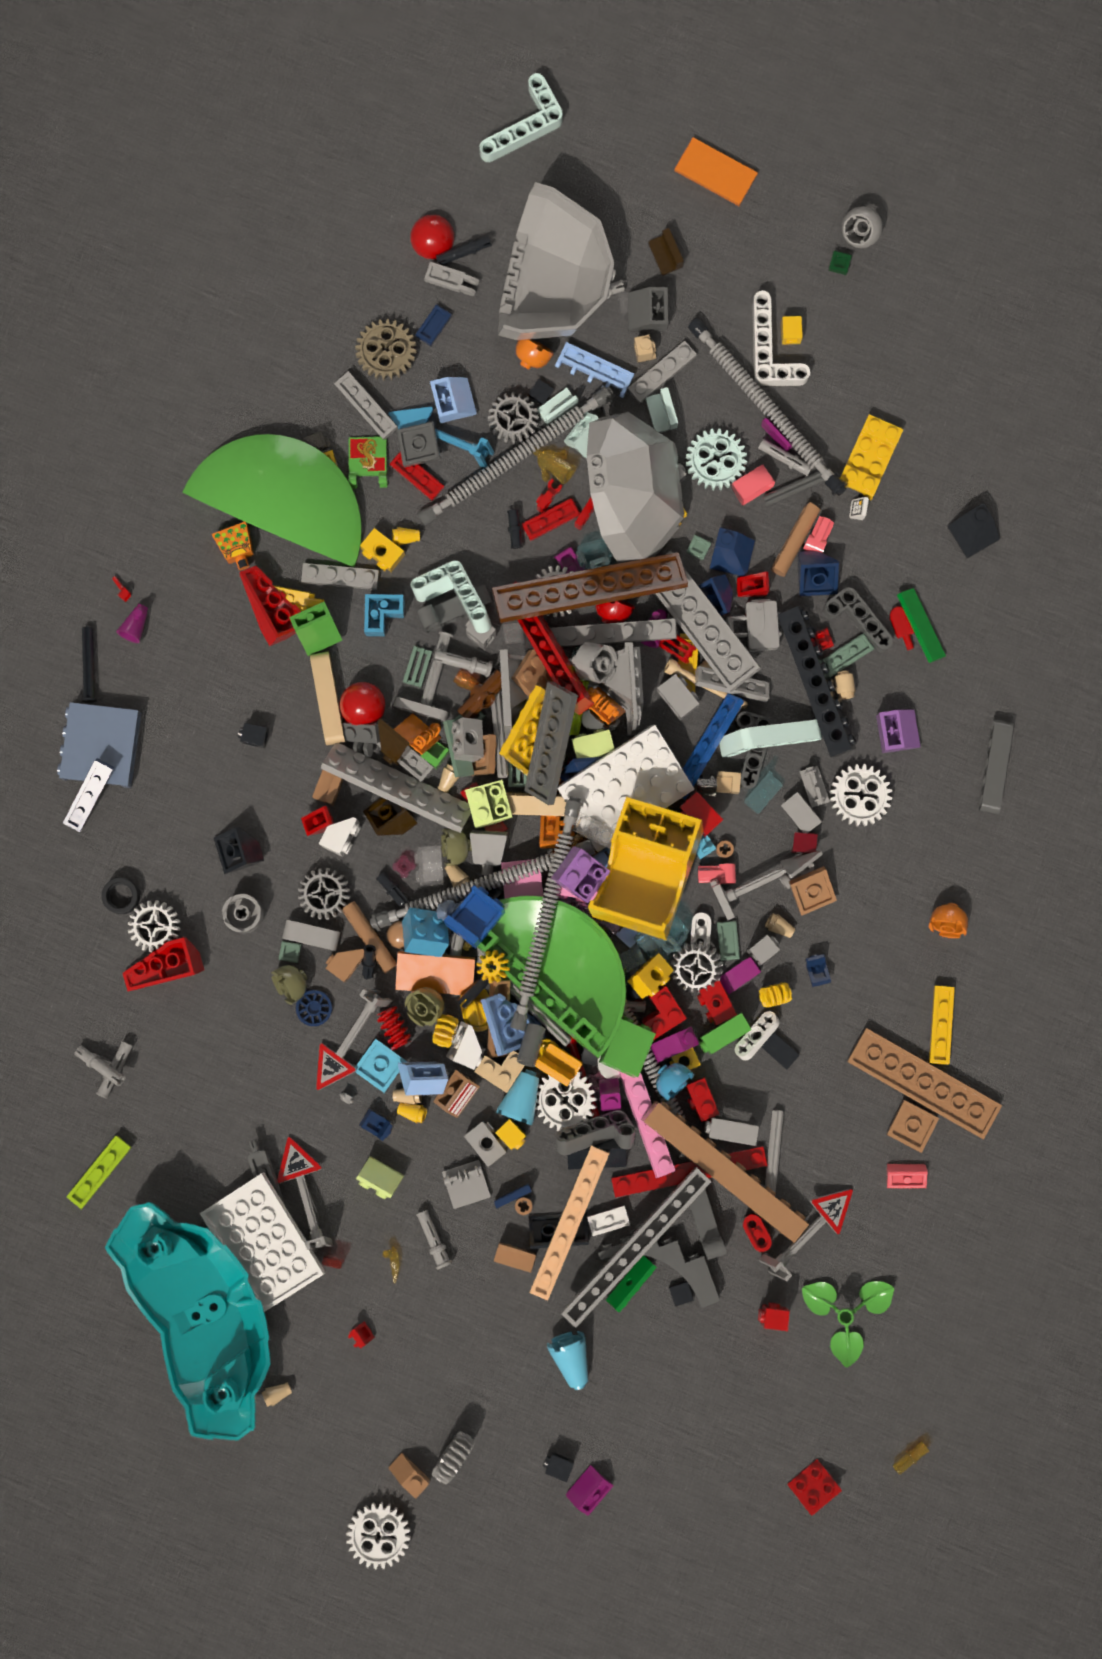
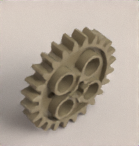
M379 319V325L372 322V328L365 326L367 332H360L362 338H357V343L360 345L355 346V349L360 351L356 353V357L360 358L358 363L363 365V371L368 370L369 376L375 373V379L382 375L383 381H385L386 376L393 380L394 374L400 378V371L406 374L405 367H412L409 361H415V357L412 355L417 353L416 349H413L416 347V343L411 342L414 337L413 335H408L410 333L409 329L403 331V324L397 327L396 320L390 324L389 319L386 320L385 324L382 323L381 319ZM385 334L392 336L389 340L382 339ZM371 346H376L377 350L375 352H369L368 348ZM397 348L404 349V351L401 354H397L394 352ZM382 360L390 361V363L387 366H382L380 364Z

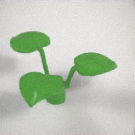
M871 1281L864 1284L859 1291V1296L863 1302L853 1310L850 1308L839 1310L833 1304L836 1301L837 1294L834 1287L829 1283L816 1282L803 1286L804 1301L813 1313L825 1316L829 1313L830 1307L838 1313V1321L844 1325L846 1333L840 1331L834 1334L831 1338L830 1347L834 1356L844 1367L847 1368L855 1363L863 1350L861 1335L858 1332L849 1333L848 1325L853 1322L854 1313L865 1304L867 1310L873 1314L885 1312L892 1301L894 1293L892 1285L882 1281Z

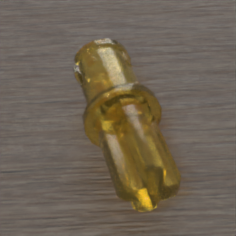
M921 1441L911 1451H906V1455L893 1464V1468L898 1474H902L913 1464L916 1465V1462L930 1451Z

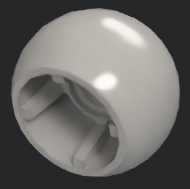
M860 206L853 208L842 221L843 237L849 245L855 248H867L874 245L882 234L883 224L881 217L870 207ZM854 219H858V220L855 222L854 228H853V221H854ZM862 222L867 223V230L862 228Z

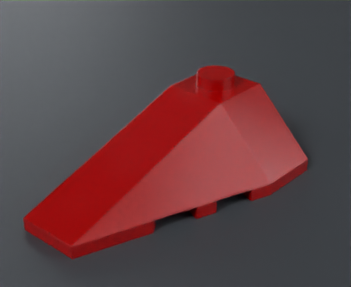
M257 566L241 571L239 573L260 630L268 645H275L296 634L289 617L300 613V609L295 604L290 603L286 599V595L282 591H278L272 584V581Z
M186 937L166 942L122 974L127 991L129 992L192 976L205 971L200 952Z

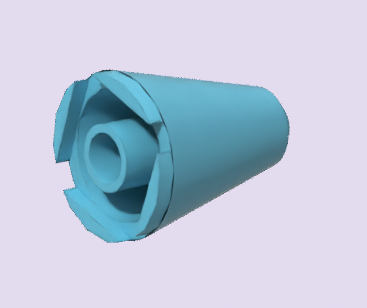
M527 1069L525 1073L520 1072L498 1106L496 1113L532 1125L539 1078L536 1077L537 1073Z
M577 1331L578 1335H572V1332L561 1334L551 1339L552 1344L547 1343L548 1351L569 1387L575 1390L584 1388L588 1382L586 1338L584 1333Z

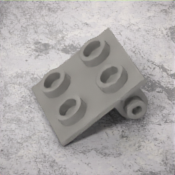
M479 1160L442 1172L453 1209L491 1197Z

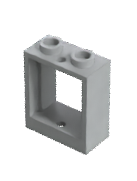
M710 1118L709 1121H705L704 1132L707 1133L709 1138L756 1146L759 1126L717 1118Z

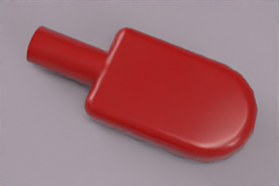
M896 606L890 612V620L896 638L903 637L906 649L909 651L914 649L910 635L914 634V631L903 607Z

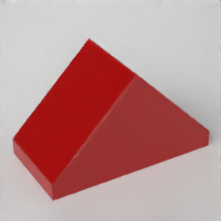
M768 572L737 578V597L767 596L769 592Z

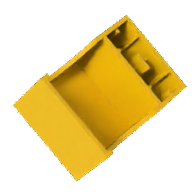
M626 797L611 840V852L607 864V869L611 872L601 884L595 898L590 900L588 906L592 917L667 941L703 834L702 820Z

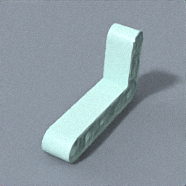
M541 74L531 75L528 82L529 93L540 112L484 139L480 143V156L483 161L492 162L561 126L562 109ZM536 83H539L541 85L538 88L533 87V85ZM544 99H548L550 102L545 104L541 101ZM557 115L558 118L551 119L550 116ZM536 123H540L542 126L536 128L533 125ZM518 132L526 133L524 136L517 135ZM502 140L509 141V143L505 145L501 144L500 142ZM487 148H490V149L493 150V151L490 152V153L484 152V150L487 149Z
M459 561L446 563L411 581V588L419 602L428 601L454 589L474 629L478 633H485L490 630L492 624L487 611Z
M817 720L740 729L723 736L719 745L722 758L756 748L817 741L822 739V734Z

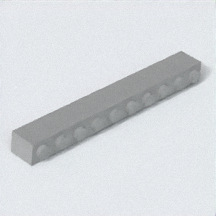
M695 1167L561 1311V1314L576 1328L711 1181Z

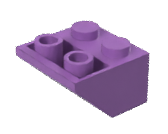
M914 710L880 712L876 716L882 753L920 748Z
M573 847L551 879L568 892L589 903L611 871L581 848Z

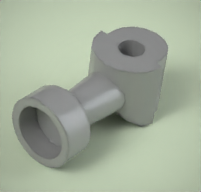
M811 863L793 878L783 874L779 879L788 890L791 888L788 881L813 871L814 864Z

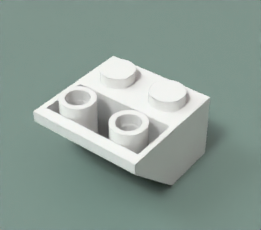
M353 817L327 826L319 844L323 848L344 857L345 853L349 854L352 848L351 840L353 836L357 837L360 832V822Z

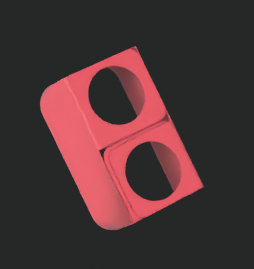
M760 465L732 483V490L741 505H745L771 489L775 485V481L765 466Z

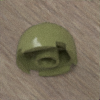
M443 828L442 832L445 835H441L442 856L447 857L444 865H459L466 860L468 851H472L471 840H467L466 834L463 831L459 833L449 828Z
M285 965L271 972V974H274L271 978L280 996L284 994L287 997L284 1000L286 1003L292 1005L304 996L307 988V976L303 970L299 971L294 966Z
M421 987L414 990L405 1000V1007L407 1006L409 1010L407 1012L409 1018L419 1026H432L441 1018L445 1006L442 996L438 991L430 987Z

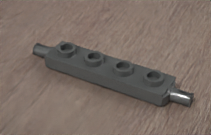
M257 1139L249 1141L252 1153L247 1158L254 1178L264 1172L285 1205L268 1151L259 1149Z

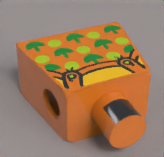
M246 522L212 534L229 564L236 562L239 570L250 567L247 557L253 556L254 552L249 527Z

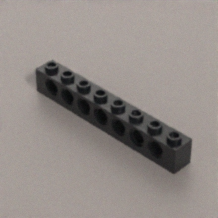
M797 606L778 614L830 757H837L856 749V738L853 733H850L848 727L850 726L849 719L843 714V703L839 697L837 698L835 682L830 679L828 674L830 669L822 658L823 650L820 644L816 642L815 637H817L814 627L810 626V615L807 609ZM798 623H801L802 630L798 633L795 628ZM805 640L809 644L807 650H803L802 643ZM811 658L815 660V666L813 668H810L809 666V660ZM817 676L822 678L820 686H817L815 683ZM825 693L829 697V700L826 704H824L822 701V696ZM831 711L835 713V720L833 722L828 717ZM838 729L842 732V737L839 740L835 736V732Z

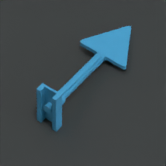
M424 407L389 412L388 414L398 429L427 423L433 408ZM436 429L438 439L469 451L470 454L474 455L480 467L485 468L488 466L485 461L487 454L492 456L494 454L488 440L480 438L478 444H471Z

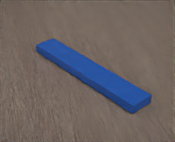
M729 693L726 695L682 769L693 787L744 703L741 698ZM689 793L683 796L682 799L686 800Z

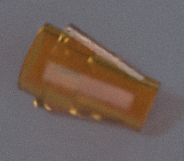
M460 669L453 680L456 686L470 691L475 685L482 684L466 669L465 671Z

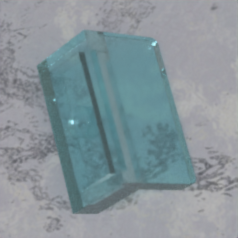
M771 771L744 801L757 814L762 811L783 786L781 782L772 776L773 773Z

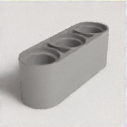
M286 920L282 939L336 951L341 932Z

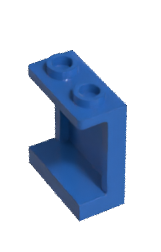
M473 885L471 893L451 916L448 915L445 918L444 923L476 949L505 914V910L503 908L504 904L496 898L494 900L487 896L489 893L481 886L477 888Z

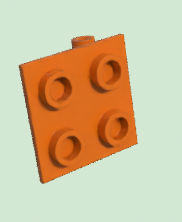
M591 687L588 690L590 697L595 703L589 709L594 711L608 725L626 713V710L601 688L596 687L593 689Z
M413 713L394 728L421 755L441 739L438 735L441 731L440 724L433 723L428 727Z

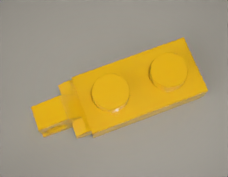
M275 586L300 611L324 602L322 599L315 598V594L311 592Z

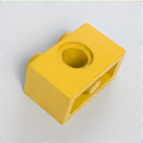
M375 528L360 545L363 550L362 554L369 560L372 558L378 562L376 565L383 571L389 570L392 572L405 556L404 550ZM385 548L387 551L384 555L379 556L376 554L378 549Z
M658 953L650 958L627 982L642 999L648 995L652 997L660 990L658 988L659 985L663 986L670 980L669 975L674 970Z
M511 1118L495 1132L511 1150L514 1147L518 1150L526 1142L524 1139L526 1134Z

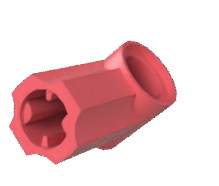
M819 516L803 550L822 553L834 522L826 517Z
M736 864L698 866V883H710V881L717 879L720 884H736Z

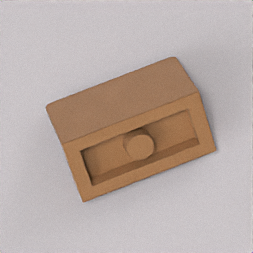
M322 770L312 797L334 806L344 779Z
M499 1242L494 1262L531 1273L537 1253Z

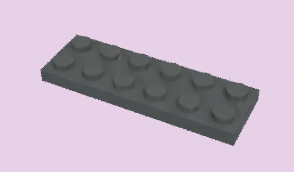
M547 682L524 790L547 805H554L578 697L575 693L555 682Z

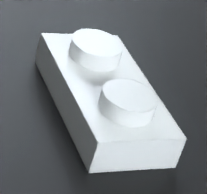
M625 1206L587 1217L593 1236L630 1225Z

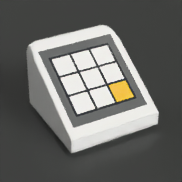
M868 497L852 500L849 515L851 519L863 520L865 518Z

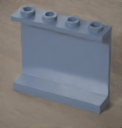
M70 702L65 712L67 726L63 728L65 740L64 745H61L60 748L62 761L57 769V774L60 775L59 778L66 781L67 779L85 781L94 761L98 758L114 767L106 784L131 788L142 713L138 710Z

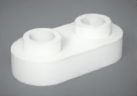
M697 913L691 922L690 944L692 941L696 943V940L701 938L703 939L702 947H706L707 944H710L711 919L706 913ZM699 919L704 920V926L698 925Z

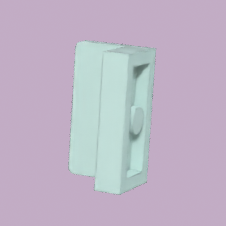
M668 387L661 389L660 394L647 397L646 402L654 429L660 433L677 428L678 420Z
M565 388L539 407L537 413L547 425H550V423H553L578 405V398L576 395L573 396L568 388Z
M588 412L583 415L584 419H580V422L575 425L564 440L568 446L577 449L585 458H587L589 423L599 419L598 416Z

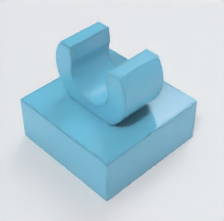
M702 835L696 852L700 860L716 850L708 835L706 837Z

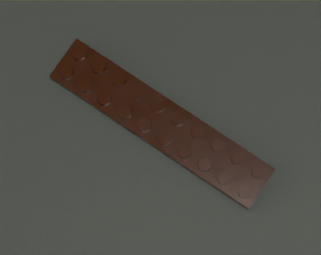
M678 552L493 587L492 593L500 623L687 588L688 581Z

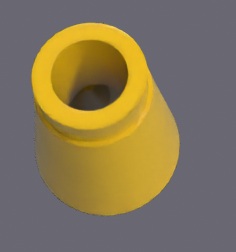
M401 527L392 529V542L398 546L420 541L419 530Z
M400 1103L397 1114L418 1124L419 1122H424L427 1108H424L423 1105Z

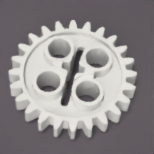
M856 764L854 770L849 766L847 767L848 773L842 770L840 772L842 777H835L838 783L831 784L835 790H830L829 792L834 795V797L830 798V801H835L836 803L832 806V809H839L836 815L842 813V821L849 818L848 824L850 825L854 820L856 826H859L861 821L864 826H867L868 820L871 824H874V817L877 820H881L880 813L883 815L887 814L884 808H890L891 805L887 801L892 800V797L887 796L892 790L886 788L890 782L884 783L883 781L886 776L880 777V770L874 773L873 766L866 770V764L861 769ZM849 780H854L857 783L856 789L848 787ZM867 783H874L876 790L874 792L869 791ZM862 791L863 795H876L878 798L864 797L860 800V796L844 795V792L858 794ZM847 799H852L855 802L854 808L846 806ZM866 801L873 803L874 809L872 811L865 808Z
M582 1072L577 1073L567 1092L562 1090L561 1082L548 1075L549 1080L545 1077L542 1078L545 1083L544 1085L538 1084L541 1091H537L539 1099H536V1103H539V1106L535 1110L542 1111L538 1117H546L543 1123L551 1122L549 1128L557 1125V1131H559L562 1127L567 1128L589 1120L587 1115L594 1116L590 1110L597 1108V1106L592 1104L593 1101L597 1100V1098L592 1097L596 1090H590L593 1083L587 1084L588 1077L581 1078ZM555 1087L563 1097L568 1096L569 1098L567 1101L570 1104H563L564 1099L558 1093H556L553 1090V1088ZM577 1094H580L584 1099L582 1105H578L575 1102ZM550 1095L555 1096L557 1100L554 1106L548 1102ZM571 1105L578 1109V1113L574 1111ZM564 1108L570 1111L569 1119H565L562 1116Z
M373 1502L371 1509L365 1505V1512L359 1509L357 1511L359 1517L352 1516V1520L355 1523H349L348 1525L352 1530L346 1533V1535L351 1536L347 1543L353 1544L349 1551H356L353 1558L361 1557L359 1564L367 1561V1568L372 1563L374 1564V1569H377L378 1564H381V1567L385 1569L387 1562L392 1567L393 1559L397 1562L400 1561L398 1554L405 1555V1551L402 1548L407 1549L409 1547V1544L405 1541L411 1539V1536L406 1535L411 1529L404 1527L407 1525L408 1520H401L404 1514L397 1515V1507L393 1511L390 1510L391 1504L384 1508L383 1502L380 1503L379 1507H376V1504ZM365 1521H373L375 1527L373 1529L366 1528ZM391 1522L395 1528L392 1531H388L385 1529L384 1524ZM377 1532H380V1535H381V1539H380V1540L377 1539V1536H376V1533H377ZM361 1533L370 1534V1535L362 1536ZM395 1535L396 1538L393 1539V1538H391V1537H386V1536ZM363 1542H372L373 1548H364ZM389 1542L392 1544L393 1549L386 1551L383 1549L382 1544Z

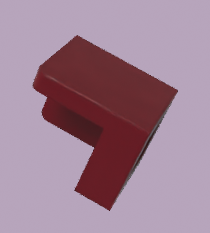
M795 832L791 853L809 854L816 852L818 834Z

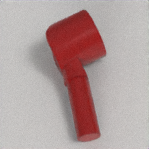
M114 576L112 579L121 590L118 596L127 602L131 597V593Z

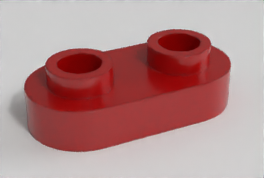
M755 1214L747 1215L743 1219L742 1226L752 1246L759 1252L767 1251L771 1247L772 1241L762 1220ZM751 1220H754L756 1223L755 1226L752 1228L749 1227V1222ZM759 1238H764L765 1242L763 1245L758 1244Z

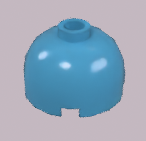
M673 1063L670 1066L665 1064L657 1072L660 1075L656 1081L657 1090L668 1102L670 1097L674 1098L688 1084L686 1080L688 1078L692 1079L695 1074L683 1064Z

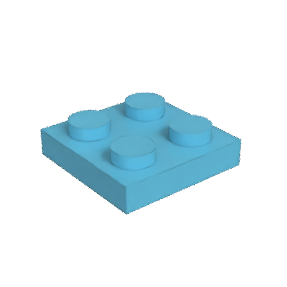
M375 1039L355 1068H357L356 1073L385 1093L399 1074L398 1063L407 1061Z

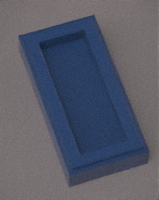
M436 304L415 336L429 346H432L451 319L452 314Z
M526 1184L494 1200L496 1208H499L532 1192L529 1184Z

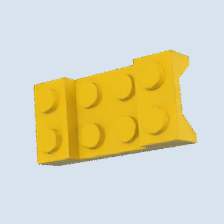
M869 414L840 477L848 483L845 487L858 491L865 497H868L869 500H872L904 429Z

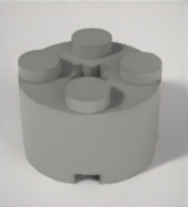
M584 642L577 651V654L573 656L572 665L575 667L576 675L580 680L607 683L615 674L614 661H617L615 650L610 646Z
M237 894L225 902L222 909L223 920L226 926L235 932L251 933L261 925L264 909L254 897L247 894ZM246 909L245 913L247 916L240 918V910L244 911Z

